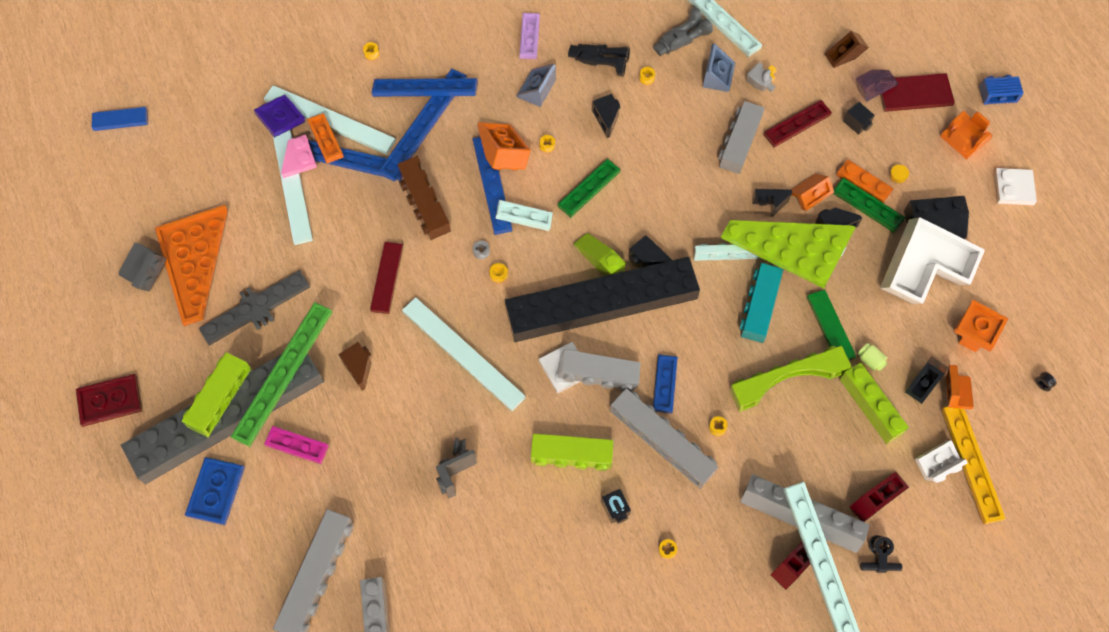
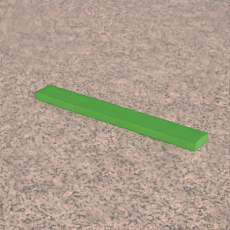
M314 302L231 435L233 440L250 448L333 313L331 309Z

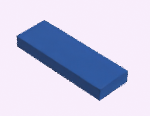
M146 107L92 113L93 131L148 125V110Z
M658 354L653 402L655 412L673 413L678 359L676 356Z

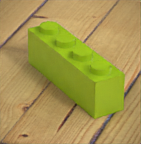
M226 352L218 360L214 372L207 377L203 389L196 394L192 406L185 411L182 422L188 428L209 437L251 371L248 363Z
M862 363L852 367L840 378L841 383L886 445L909 429L908 425Z
M533 434L531 462L537 466L555 464L556 467L565 468L569 465L575 466L577 469L594 467L598 471H606L612 467L614 440Z

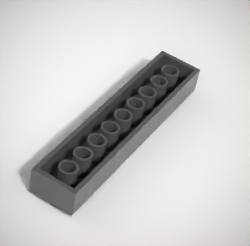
M308 354L273 411L324 382ZM281 355L249 372L209 437L188 428L182 422L185 411L192 406L190 405L121 444L137 478L144 484H147L231 436Z

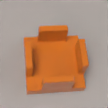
M963 111L952 120L949 127L942 132L940 137L965 159H968L993 137L987 131L991 122L978 111L972 118L967 112Z
M972 300L967 310L959 319L954 333L962 336L959 344L974 352H977L980 348L990 352L994 348L1009 318Z

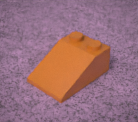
M478 122L477 126L485 157L492 168L496 170L526 168L531 150L511 124Z

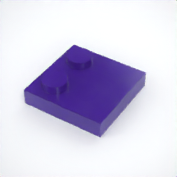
M285 94L254 109L255 115L274 138L305 122V117Z

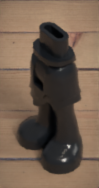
M606 44L570 45L568 57L575 58V61L579 60V62L591 66H612L615 68L618 76L624 77L626 63H628L630 57V47H607Z

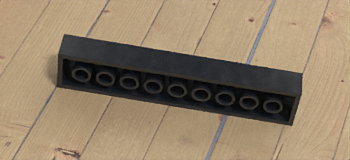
M685 257L504 300L515 343L697 300L700 288L690 258Z

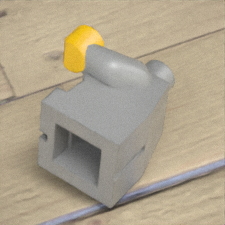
M759 62L747 74L746 81L754 88L763 92L766 89L772 92L776 88L772 84V81L775 79L773 74L776 72V68L771 65L767 70H764L763 64Z

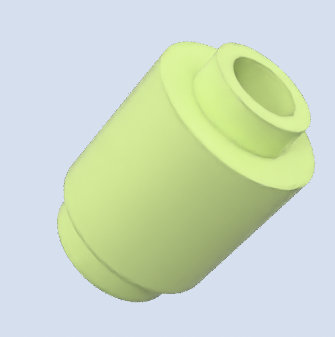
M867 343L858 352L860 359L873 371H881L888 364L886 362L888 357L874 345L871 346Z

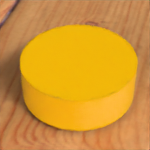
M895 165L892 167L889 176L895 183H904L909 177V170L904 165Z
M502 263L493 264L489 269L491 280L497 283L505 281L508 277L507 267Z

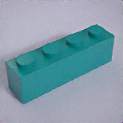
M761 263L759 269H755L753 280H756L754 286L751 285L748 296L751 297V300L746 302L744 313H747L746 319L742 318L739 330H742V338L764 343L784 269Z

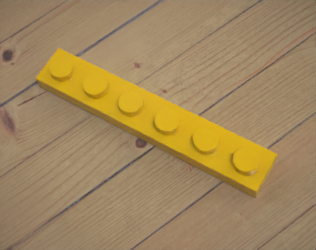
M944 407L942 413L959 457L966 459L968 462L962 468L983 525L1003 521L1006 519L965 409Z

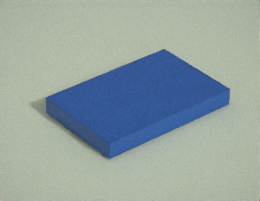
M205 457L185 516L225 526L245 467Z

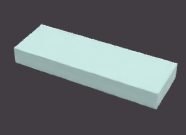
M499 200L495 219L549 231L553 212Z

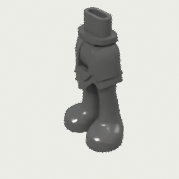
M694 7L688 13L689 19L682 25L673 27L658 39V43L653 45V49L659 56L665 53L670 54V52L691 44L693 39L711 34L713 32L711 22L707 18L702 20L700 10ZM696 27L694 30H692L691 32L687 33L688 30H690V29Z

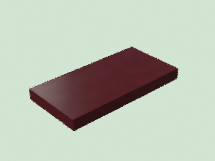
M947 73L884 78L877 81L884 112L948 107L955 104Z

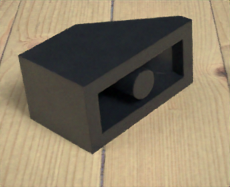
M612 94L592 101V112L607 138L612 134L619 116V109L621 108L619 101L614 99Z
M839 208L825 209L818 214L815 224L851 225L858 227L862 217Z
M646 235L629 250V260L633 265H638L640 268L672 261Z
M931 356L905 393L922 404L944 376L948 367Z

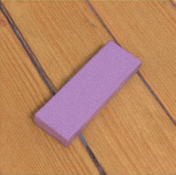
M523 13L520 59H537L540 14Z

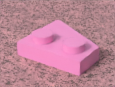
M306 135L288 140L281 170L283 178L317 168Z

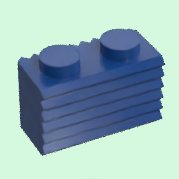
M1005 75L998 78L988 76L983 79L979 86L984 105L1017 103L1024 93L1019 76Z

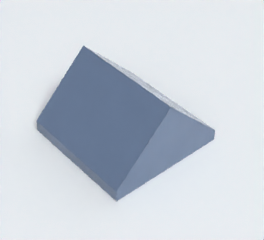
M715 43L711 46L703 87L728 92L731 87L735 62Z
M550 64L531 69L516 96L519 99L541 107L556 81V66Z

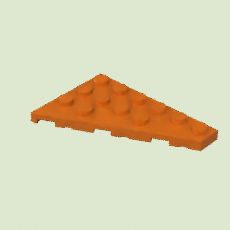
M226 205L155 228L162 255L167 258L165 265L184 326L204 319L228 213Z

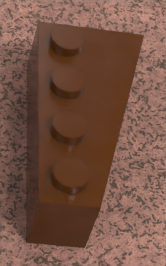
M418 155L398 163L401 178L399 185L402 191L406 190L408 194L406 196L410 206H414V215L417 221L421 220L422 225L420 226L424 235L428 234L430 240H433L451 232L450 223L440 202H436L435 191L432 186L429 187L430 183L425 170H421Z

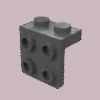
M134 243L119 270V276L132 282L133 287L149 292L167 258L140 243Z
M463 450L457 454V457L451 460L450 458L444 459L436 466L438 473L436 480L442 495L446 493L449 499L456 496L450 476L477 464L474 450Z

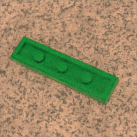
M607 158L558 203V208L572 218L620 173L621 169Z
M842 178L834 188V195L893 233L905 219L903 215L845 178Z
M826 290L807 295L806 298L829 347L835 346L837 348L842 346L848 360L855 359L857 356Z

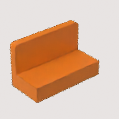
M820 174L812 175L791 189V196L798 198L802 210L805 211L834 193L829 177Z
M949 364L946 374L948 408L973 409L971 377L959 376L958 365Z

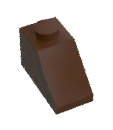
M850 31L824 55L832 67L835 68L855 60L869 47L860 34Z
M357 342L338 355L363 391L366 388L372 364L369 358L371 353L366 346L362 347Z

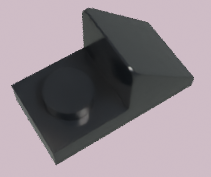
M755 189L752 203L760 206L770 204L771 216L773 217L789 202L792 190Z

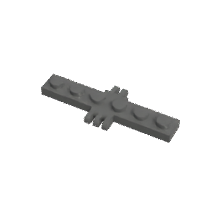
M299 270L259 294L256 291L252 292L248 287L246 289L249 293L248 296H245L243 291L239 293L243 298L239 300L240 305L201 326L199 330L209 346L251 321L256 329L259 330L261 329L259 321L264 326L268 325L264 318L268 317L270 322L274 321L269 312L270 310L310 288Z

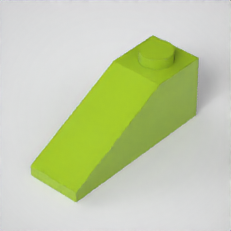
M585 234L573 244L603 276L625 271L626 263L613 249L590 234Z

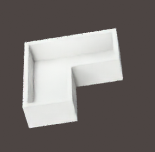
M920 217L909 219L880 289L911 304H923L935 274L957 285H971L985 250Z

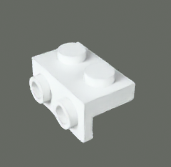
M946 440L915 458L924 479L935 483L945 480L946 475L962 470V466L968 463L966 459L959 457L951 440Z

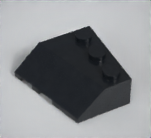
M965 196L910 200L904 210L907 223L909 219L920 217L962 239L967 238L969 210Z

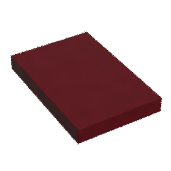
M135 374L76 389L79 420L82 427L142 412L138 380Z

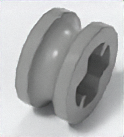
M477 241L474 243L473 254L476 258L485 259L489 256L490 249L487 242ZM479 247H483L484 252H480Z

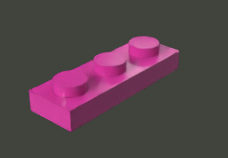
M272 426L264 443L266 447L320 465L329 448V445L274 426Z

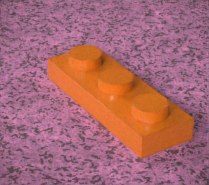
M324 113L308 118V124L326 164L344 158Z
M847 160L837 172V176L845 178L882 203L886 201L894 189L850 160Z

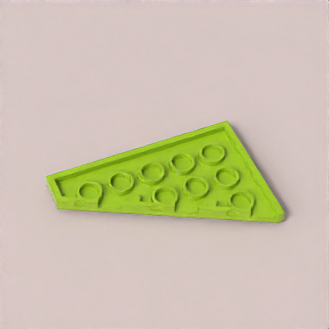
M730 220L721 238L824 289L856 227L851 225Z

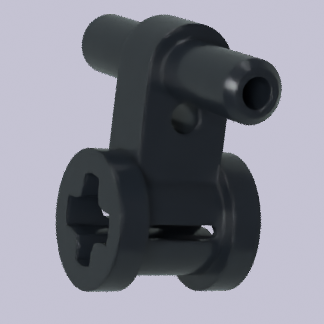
M880 535L872 536L869 539L868 547L871 552L875 553V562H861V571H876V573L902 571L903 566L901 563L887 562V556L894 550L892 540Z

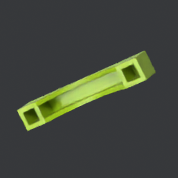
M831 346L825 349L823 353H812L806 356V359L800 361L799 359L792 360L783 367L775 366L767 373L758 372L752 375L750 379L736 380L731 385L730 392L738 411L741 412L757 406L767 391L783 380L805 375L833 379L843 375L852 366L842 346L837 348Z

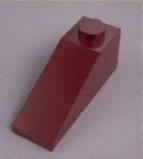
M895 471L862 495L849 508L860 521L865 522L906 491L909 486Z
M802 541L770 574L785 590L810 565Z

